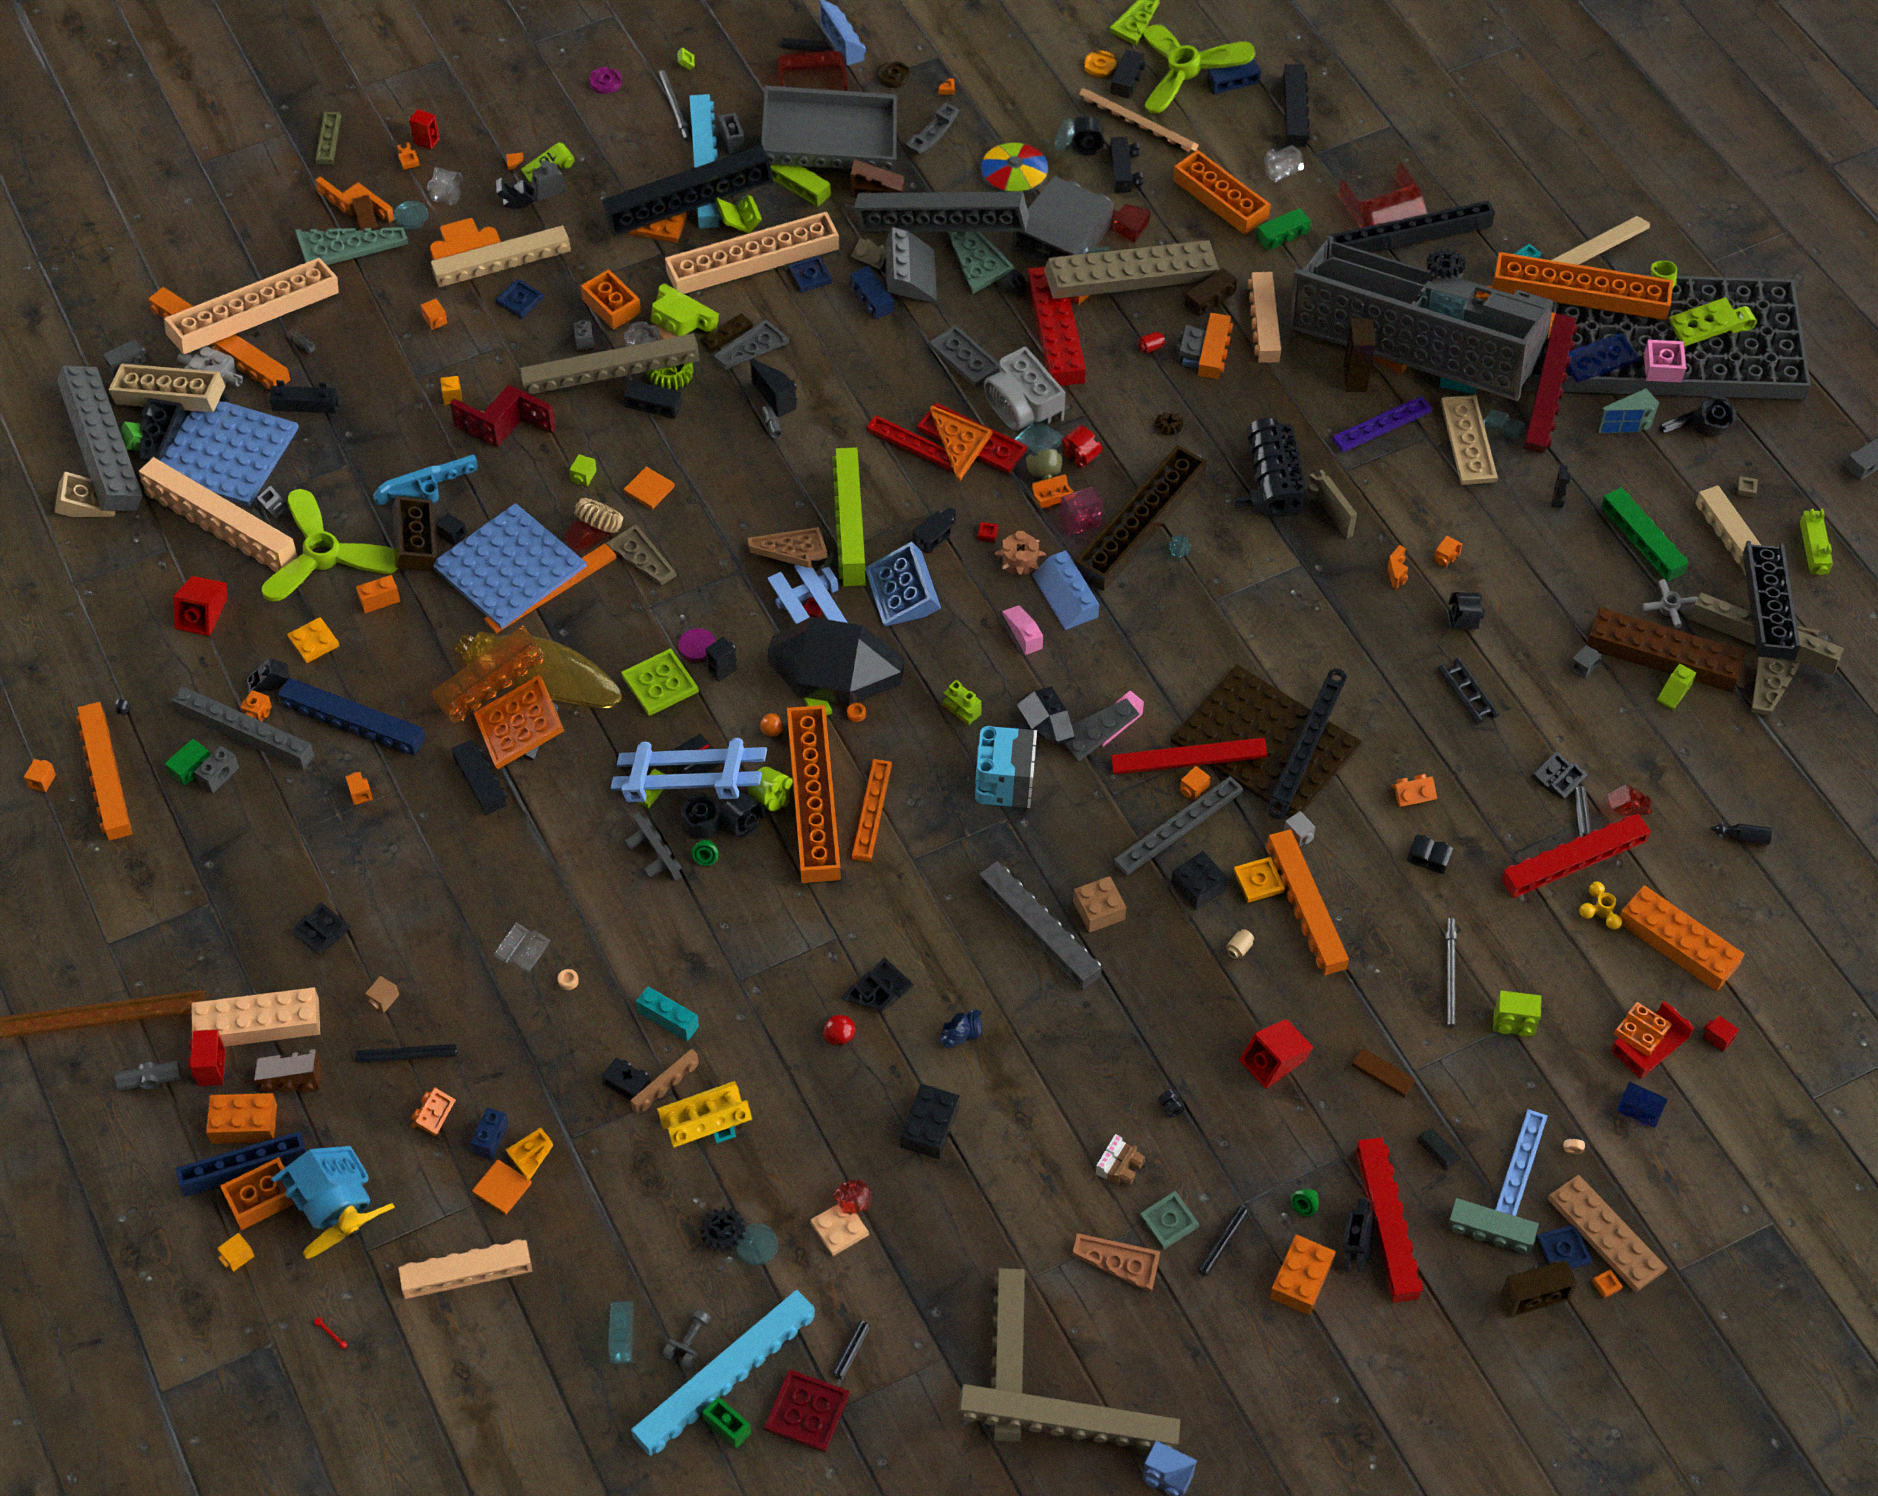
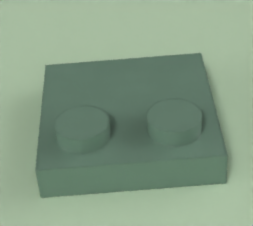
M1176 1191L1140 1213L1164 1249L1199 1227V1223Z

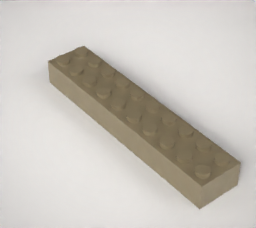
M1210 240L1054 257L1048 259L1044 271L1052 297L1057 299L1203 282L1219 271V267Z

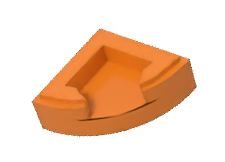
M954 78L946 80L945 83L939 86L938 95L955 94Z
M523 153L506 154L508 171L515 169L517 165L523 162Z

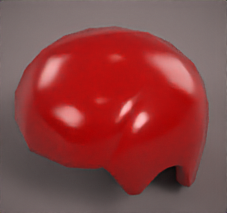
M845 1015L832 1016L824 1026V1039L831 1045H845L854 1038L856 1032L855 1023Z

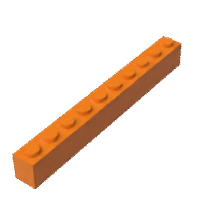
M162 287L148 298L151 312L155 315L158 314L163 319L193 307L165 287ZM236 334L206 345L233 357L235 366L239 371L245 372L254 381H259L266 389H272V386H277V380L284 381L285 384L290 381L288 368Z

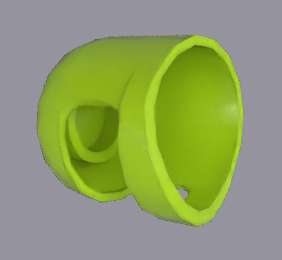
M1656 261L1651 265L1652 277L1673 280L1674 288L1677 281V266L1670 261Z

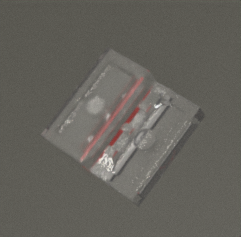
M516 922L495 951L494 956L518 969L530 972L551 940L536 930L531 932Z

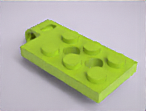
M1726 297L1669 317L1668 321L1679 340L1684 342V347L1730 331L1732 334L1739 331H1748L1757 324V320L1749 307L1743 306L1733 310ZM1705 319H1712L1713 322H1707ZM1694 324V325H1696L1697 327H1696V328H1692V327H1689L1688 325Z

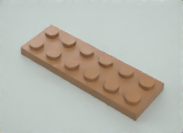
M1577 1175L1558 1188L1547 1198L1635 1292H1638L1666 1271L1667 1267L1580 1175Z

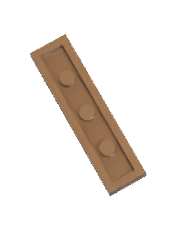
M693 1049L689 1050L631 1099L632 1110L637 1115L642 1111H646L653 1101L663 1097L672 1085H677L685 1074L692 1072L698 1065L697 1053Z

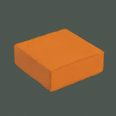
M1611 1269L1592 1280V1283L1604 1299L1623 1288Z

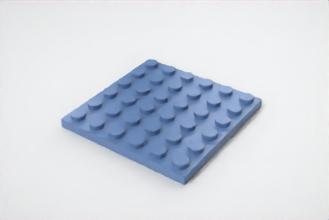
M218 401L213 413L191 411L173 443L160 461L224 499L250 507L298 430V423L232 403Z
M515 503L437 558L433 570L503 629L525 613L531 606L584 569L587 564Z

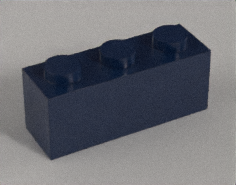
M1253 58L1250 62L1243 65L1208 69L1207 82L1213 93L1218 94L1260 83L1261 70Z
M869 266L850 274V288L857 293L860 302L866 305L869 314H872L877 319L894 312V299Z

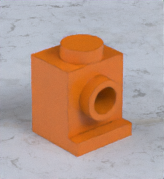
M1446 536L1436 549L1433 561L1447 567L1450 562L1453 563L1456 557L1460 556L1463 544Z
M361 772L345 776L354 805L373 800L367 778L363 779Z

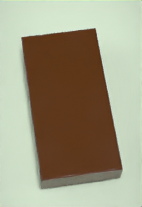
M369 195L352 199L360 230L364 231L365 228H371V230L378 229Z

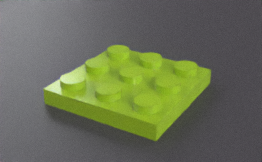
M671 648L621 672L623 679L648 716L699 692L698 686Z

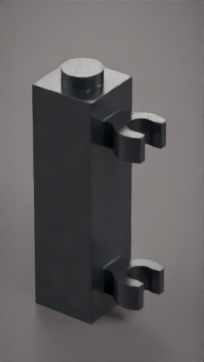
M1111 137L1110 140L1114 193L1131 192L1132 184L1136 186L1143 184V172L1131 174L1129 155L1139 156L1140 144L1132 143L1128 145L1127 137Z
M277 380V386H272L269 398L272 411L336 413L337 406H340L341 402L336 388H327L326 382H319L320 388L285 386L284 381Z

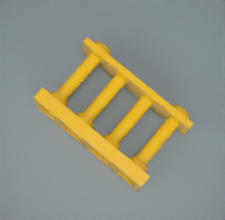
M735 1081L657 1108L663 1129L668 1128L673 1147L752 1120L748 1101H741Z

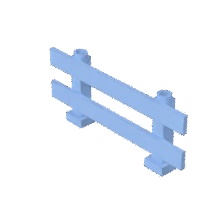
M794 565L804 584L793 589L781 572L768 577V581L778 595V598L775 599L778 608L787 609L796 624L809 618V615L800 603L808 599V597L815 599L828 620L848 623L827 591L830 589L833 593L839 590L837 578L829 566L822 569L823 575L818 577L813 568Z
M733 738L729 742L728 749L652 752L649 742H641L636 752L619 753L617 767H632L630 776L613 777L610 789L611 791H622L626 802H645L647 795L644 790L715 787L719 799H737L739 797L737 786H759L762 775L761 771L739 772L741 762H765L767 748H744L742 739ZM725 763L723 773L647 775L649 766Z

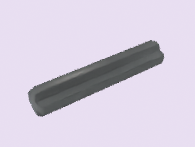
M1576 786L1574 793L1580 836L1584 837L1591 832L1586 788L1584 786Z

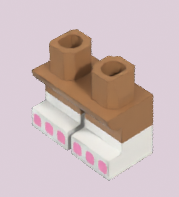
M1115 1134L1096 1166V1175L1117 1185L1120 1181L1131 1185L1136 1172L1128 1168L1132 1165L1140 1169L1144 1164L1145 1157L1137 1152V1146L1128 1145L1122 1141L1123 1138Z

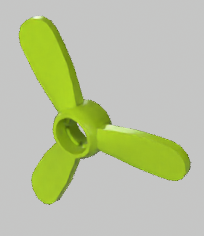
M1162 25L1147 27L1144 30L1145 40L1156 51L1168 58L1170 72L1154 89L1147 99L1145 107L1149 113L1163 111L1173 100L1183 80L1194 78L1201 69L1225 68L1246 64L1254 58V46L1249 42L1242 41L1198 52L1193 46H1181L1174 35Z
M303 489L291 491L288 495V506L296 524L306 538L303 542V554L272 575L263 584L262 595L269 601H280L302 584L314 569L327 570L335 566L337 562L369 572L393 573L398 569L395 568L394 549L372 544L339 543L335 536L324 531L322 516L312 493ZM317 547H327L331 549L326 553H316L312 551L314 548Z

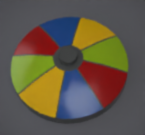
M1006 143L994 147L984 156L981 164V175L986 185L996 192H1023L1024 195L1035 192L1045 183L1048 176V163L1044 155L1032 146L1022 143Z

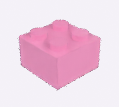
M1647 341L1644 351L1646 381L1682 383L1686 371L1683 341Z

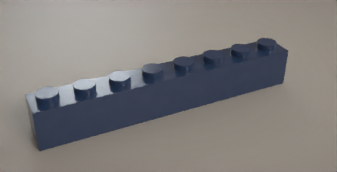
M290 677L278 694L280 703L285 709L298 711L304 716H311L319 722H327L335 728L348 730L354 735H361L370 741H377L388 748L398 749L404 754L415 756L426 739L423 727Z

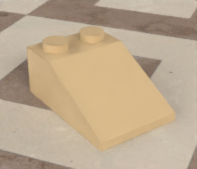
M64 472L58 484L55 513L70 517L115 516L116 510H101L91 478Z

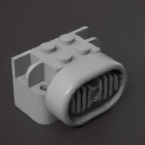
M1026 346L1003 357L1000 360L999 372L988 377L984 382L985 394L991 407L1012 430H1020L1034 421H1042L1047 425L1051 423V416L1056 415L1060 421L1064 420L1066 392Z

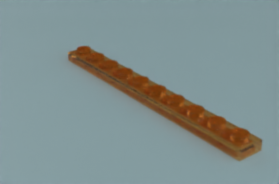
M204 989L0 1017V1038L192 1013V1003L206 1001V992Z

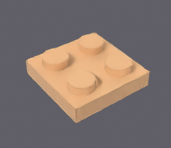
M847 1199L811 1219L812 1226L832 1256L869 1236V1231Z

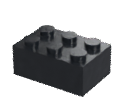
M921 1083L900 1136V1147L940 1160L960 1107V1095Z

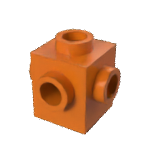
M251 690L248 697L242 701L240 708L242 713L263 722L264 718L268 717L272 705L269 696Z

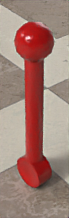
M318 1317L314 1320L315 1325L327 1332L339 1344L340 1349L347 1347L346 1341H341L324 1325L322 1318Z

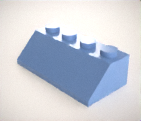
M820 0V25L846 66L864 61L865 46L859 41L857 33L853 32L851 24L846 21L845 14L841 13L837 6L825 0Z
M1066 550L1049 556L1039 569L1032 574V577L1065 630L1098 618L1099 603Z

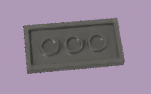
M956 325L929 342V347L974 387L999 372L1000 363Z

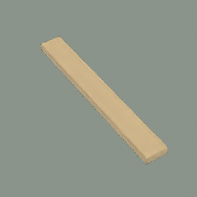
M1636 216L1552 259V261L1579 265L1649 228L1650 223Z

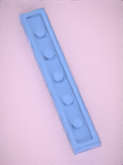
M1527 1109L1495 1210L1516 1216L1547 1115Z

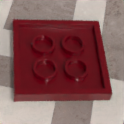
M789 1369L764 1430L826 1453L850 1396V1391Z

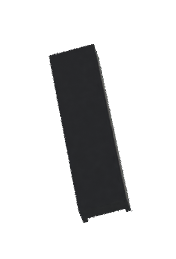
M1747 541L1743 551V560L1757 657L1796 660L1800 642L1784 544L1775 547L1753 545L1751 541Z

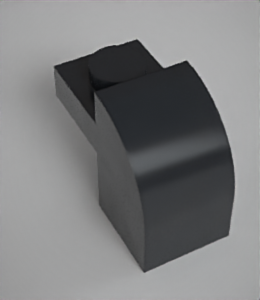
M502 178L496 181V192L500 197H503L504 206L511 209L524 208L535 201L534 188L524 180L514 186Z

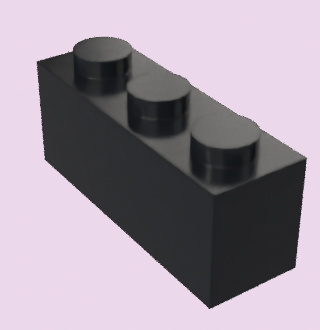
M1125 50L1111 81L1110 94L1129 98L1131 93L1135 92L1136 82L1140 81L1141 71H1144L1146 67L1144 53Z
M631 380L624 394V402L626 408L676 419L682 405V394L673 389Z

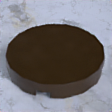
M886 62L878 69V80L886 87L899 88L910 80V71L908 66L902 62Z

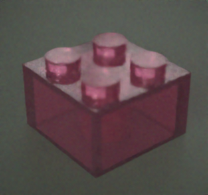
M1095 486L1061 497L1060 521L1068 535L1078 534L1084 530L1102 525L1104 502Z

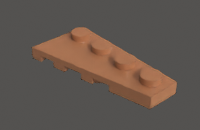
M1077 1233L1072 1256L1152 1293L1160 1251Z

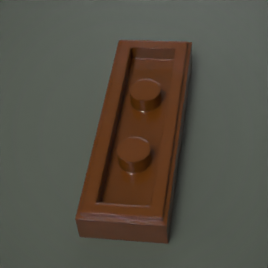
M1362 1048L1352 1062L1354 1068L1404 1098L1416 1081V1079Z

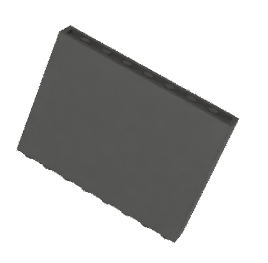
M765 86L762 146L769 158L770 164L852 170L855 159L890 172H895L897 94Z

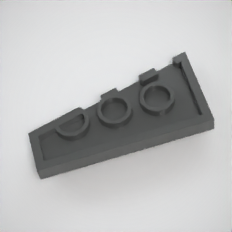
M1126 698L1072 724L1075 739L1064 743L1077 760L1081 761L1140 714Z

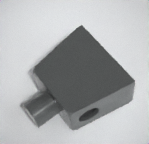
M547 160L542 161L541 167L535 168L532 171L531 186L534 188L537 201L567 191L561 172L555 163H550Z

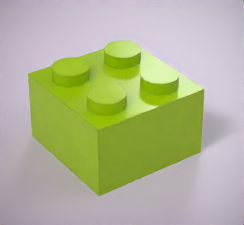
M1500 990L1494 1009L1493 1031L1501 1034H1518L1522 1037L1534 1036L1541 1017V996Z

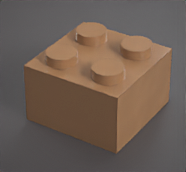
M1110 876L1074 889L1073 902L1089 933L1125 920L1126 906Z

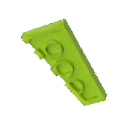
M1137 0L1110 27V33L1137 46L1160 0Z

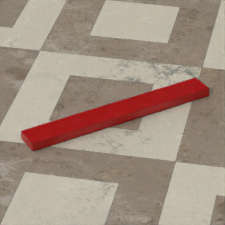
M1264 737L1112 755L1114 775L1267 758V750Z

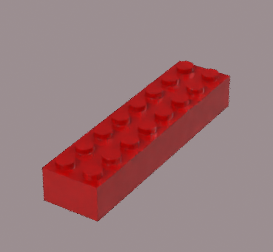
M1045 267L1029 268L1027 283L1046 370L1060 386L1085 383L1086 367L1070 297L1053 299L1044 271Z

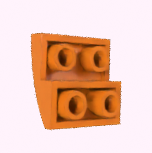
M1637 1002L1617 1027L1614 1035L1649 1057L1672 1024Z

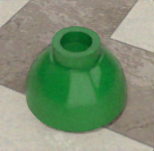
M701 840L693 846L691 855L697 864L710 866L717 861L719 852L713 842Z
M1299 1189L1291 1195L1292 1207L1302 1216H1313L1319 1207L1318 1193L1313 1189Z

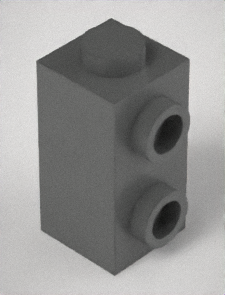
M135 339L103 354L106 365L114 377L121 364L141 365L146 362L144 355L146 350Z

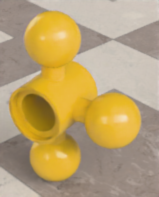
M1601 882L1591 883L1589 893L1593 897L1598 898L1596 905L1590 903L1581 905L1579 909L1580 915L1585 919H1590L1596 913L1601 918H1607L1606 925L1610 929L1616 930L1620 928L1622 919L1619 915L1613 913L1616 898L1610 893H1604L1605 888Z

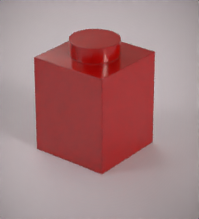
M1719 1015L1715 1020L1710 1019L1705 1025L1704 1029L1706 1032L1703 1038L1724 1052L1735 1040L1739 1029Z

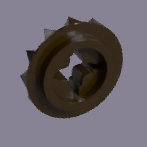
M1164 411L1162 415L1158 414L1155 420L1156 429L1164 435L1178 434L1184 425L1183 418L1179 417L1178 413L1173 414L1172 411L1170 413ZM1168 420L1172 421L1170 427L1167 424Z

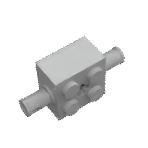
M201 347L195 356L187 353L183 354L182 352L177 356L178 362L186 364L184 369L219 372L225 385L229 382L235 386H240L243 381L241 375L235 374L237 370L233 357L210 347Z

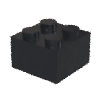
M1204 851L1174 869L1171 878V884L1195 910L1224 892L1228 882V877Z

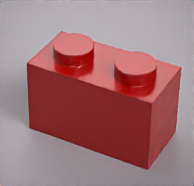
M417 109L409 119L414 144L432 150L440 139L436 116Z

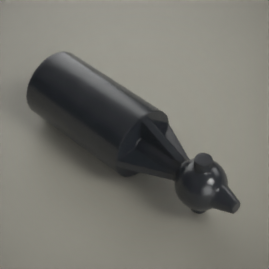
M1719 822L1717 826L1711 827V830L1716 832L1720 838L1726 833L1737 841L1766 845L1770 844L1772 838L1771 827L1741 823L1726 827L1723 822Z

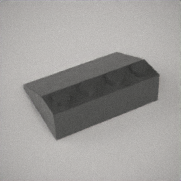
M892 227L885 240L887 292L936 303L934 249L909 231Z

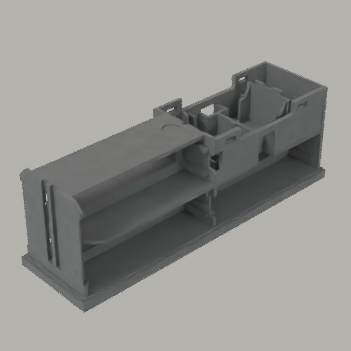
M1328 235L1325 242L1302 270L1296 269L1294 271L1290 328L1346 346L1351 318H1373L1375 356L1518 401L1521 397L1522 385L1546 352L1553 300L1516 290L1514 294L1502 292L1460 279L1463 273H1459L1458 277L1453 275L1451 279L1448 276H1445L1443 279L1441 275L1435 277L1436 273L1430 274V271L1333 242V237ZM1478 290L1488 293L1490 296L1486 301H1483L1482 299L1474 298V291Z

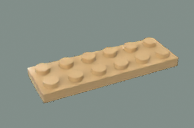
M1477 396L1442 397L1440 403L1461 485L1497 482L1498 477Z

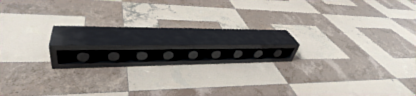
M1488 200L1330 234L1329 236L1333 237V242L1372 253L1492 227L1495 211Z

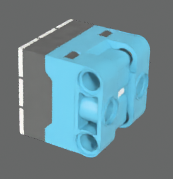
M985 726L981 729L975 778V800L979 804L1030 808L1037 730Z

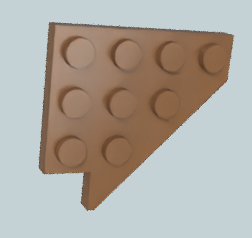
M819 527L747 538L750 553L807 568H812L811 560L820 561L823 558H828L827 549Z

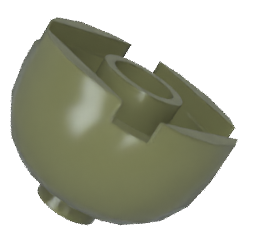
M1057 450L1037 451L1038 455L1033 456V454H1030L1026 457L1028 471L1036 479L1043 481L1053 478L1061 471L1062 455L1061 452L1058 454Z

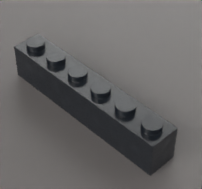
M1284 64L1283 91L1286 147H1306L1307 140H1310V130H1307L1310 125V119L1307 118L1309 116V107H1306L1309 96L1306 95L1308 83H1305L1307 82V71H1304V65Z

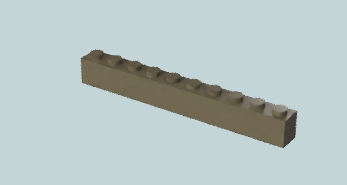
M693 333L522 367V384L526 393L536 394L700 361L698 345Z
M963 1384L960 1391L957 1417L963 1418V1420L968 1422L978 1420L984 1421L988 1425H1007L1008 1428L1012 1429L1021 1427L1027 1428L1031 1432L1046 1431L1055 1436L1071 1435L1075 1439L1089 1438L1098 1443L1108 1441L1114 1442L1118 1446H1137L1141 1450L1152 1449L1156 1441L1174 1450L1179 1445L1180 1419Z

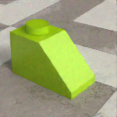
M1679 664L1668 679L1657 702L1674 710L1692 686L1696 672Z

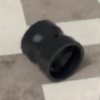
M1175 1089L1165 1091L1158 1097V1101L1161 1106H1164V1112L1168 1118L1176 1117L1185 1110V1106L1182 1101H1179V1095Z

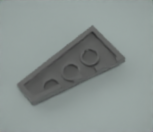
M765 319L714 354V361L726 370L788 344L789 338Z

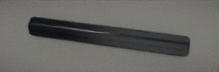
M456 1044L357 1050L355 1052L356 1062L448 1057L456 1056L458 1048Z

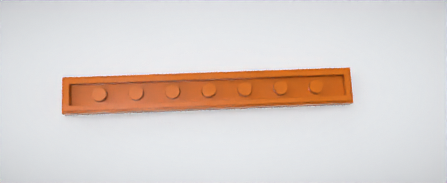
M605 543L581 558L587 564L584 569L531 606L525 613L506 627L617 558L616 554ZM488 616L485 618V622L495 633L503 630Z

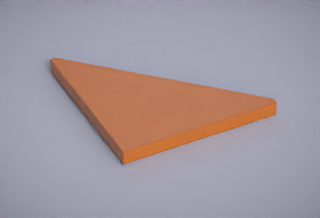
M931 405L930 412L957 481L960 482L991 437L992 430Z

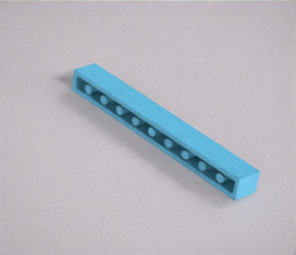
M709 94L690 95L695 167L718 159L717 149L713 148L717 147L716 137H713V135H716L715 125H712V123H715L714 113H711V111H714L713 101H710ZM716 202L697 208L699 229L719 227V220H722V216L717 209Z
M798 1290L794 1291L631 1429L633 1438L649 1456L660 1452L665 1447L666 1442L671 1438L678 1437L688 1423H694L698 1419L699 1414L717 1396L727 1395L736 1382H741L748 1376L750 1370L761 1366L770 1353H776L784 1341L792 1339L797 1334L798 1329L803 1325L807 1326L810 1324L815 1316L814 1306Z

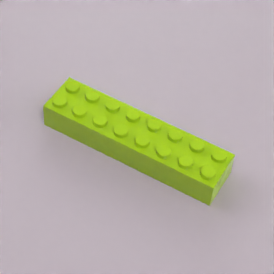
M857 447L836 448V456H832L833 478L835 481L834 493L838 495L835 496V514L839 553V579H843V587L864 586L865 555Z

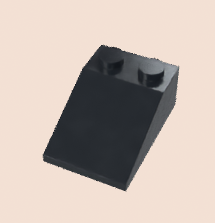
M751 359V383L766 403L773 408L777 417L779 418L796 410V401L798 399L796 396L797 386L794 380H790L785 373L755 359Z

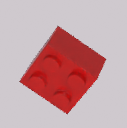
M219 1030L193 1031V1039L189 1040V1049L192 1053L191 1057H188V1069L192 1070V1078L196 1079L199 1087L223 1085L226 1048Z

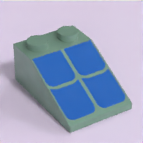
M1646 388L1602 408L1596 432L1627 433L1649 429L1653 425L1659 402Z

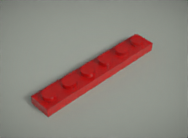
M877 415L867 425V432L954 473L944 447Z

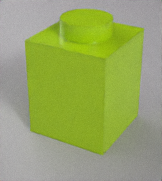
M578 454L570 468L571 481L579 485L588 486L597 471L595 459Z

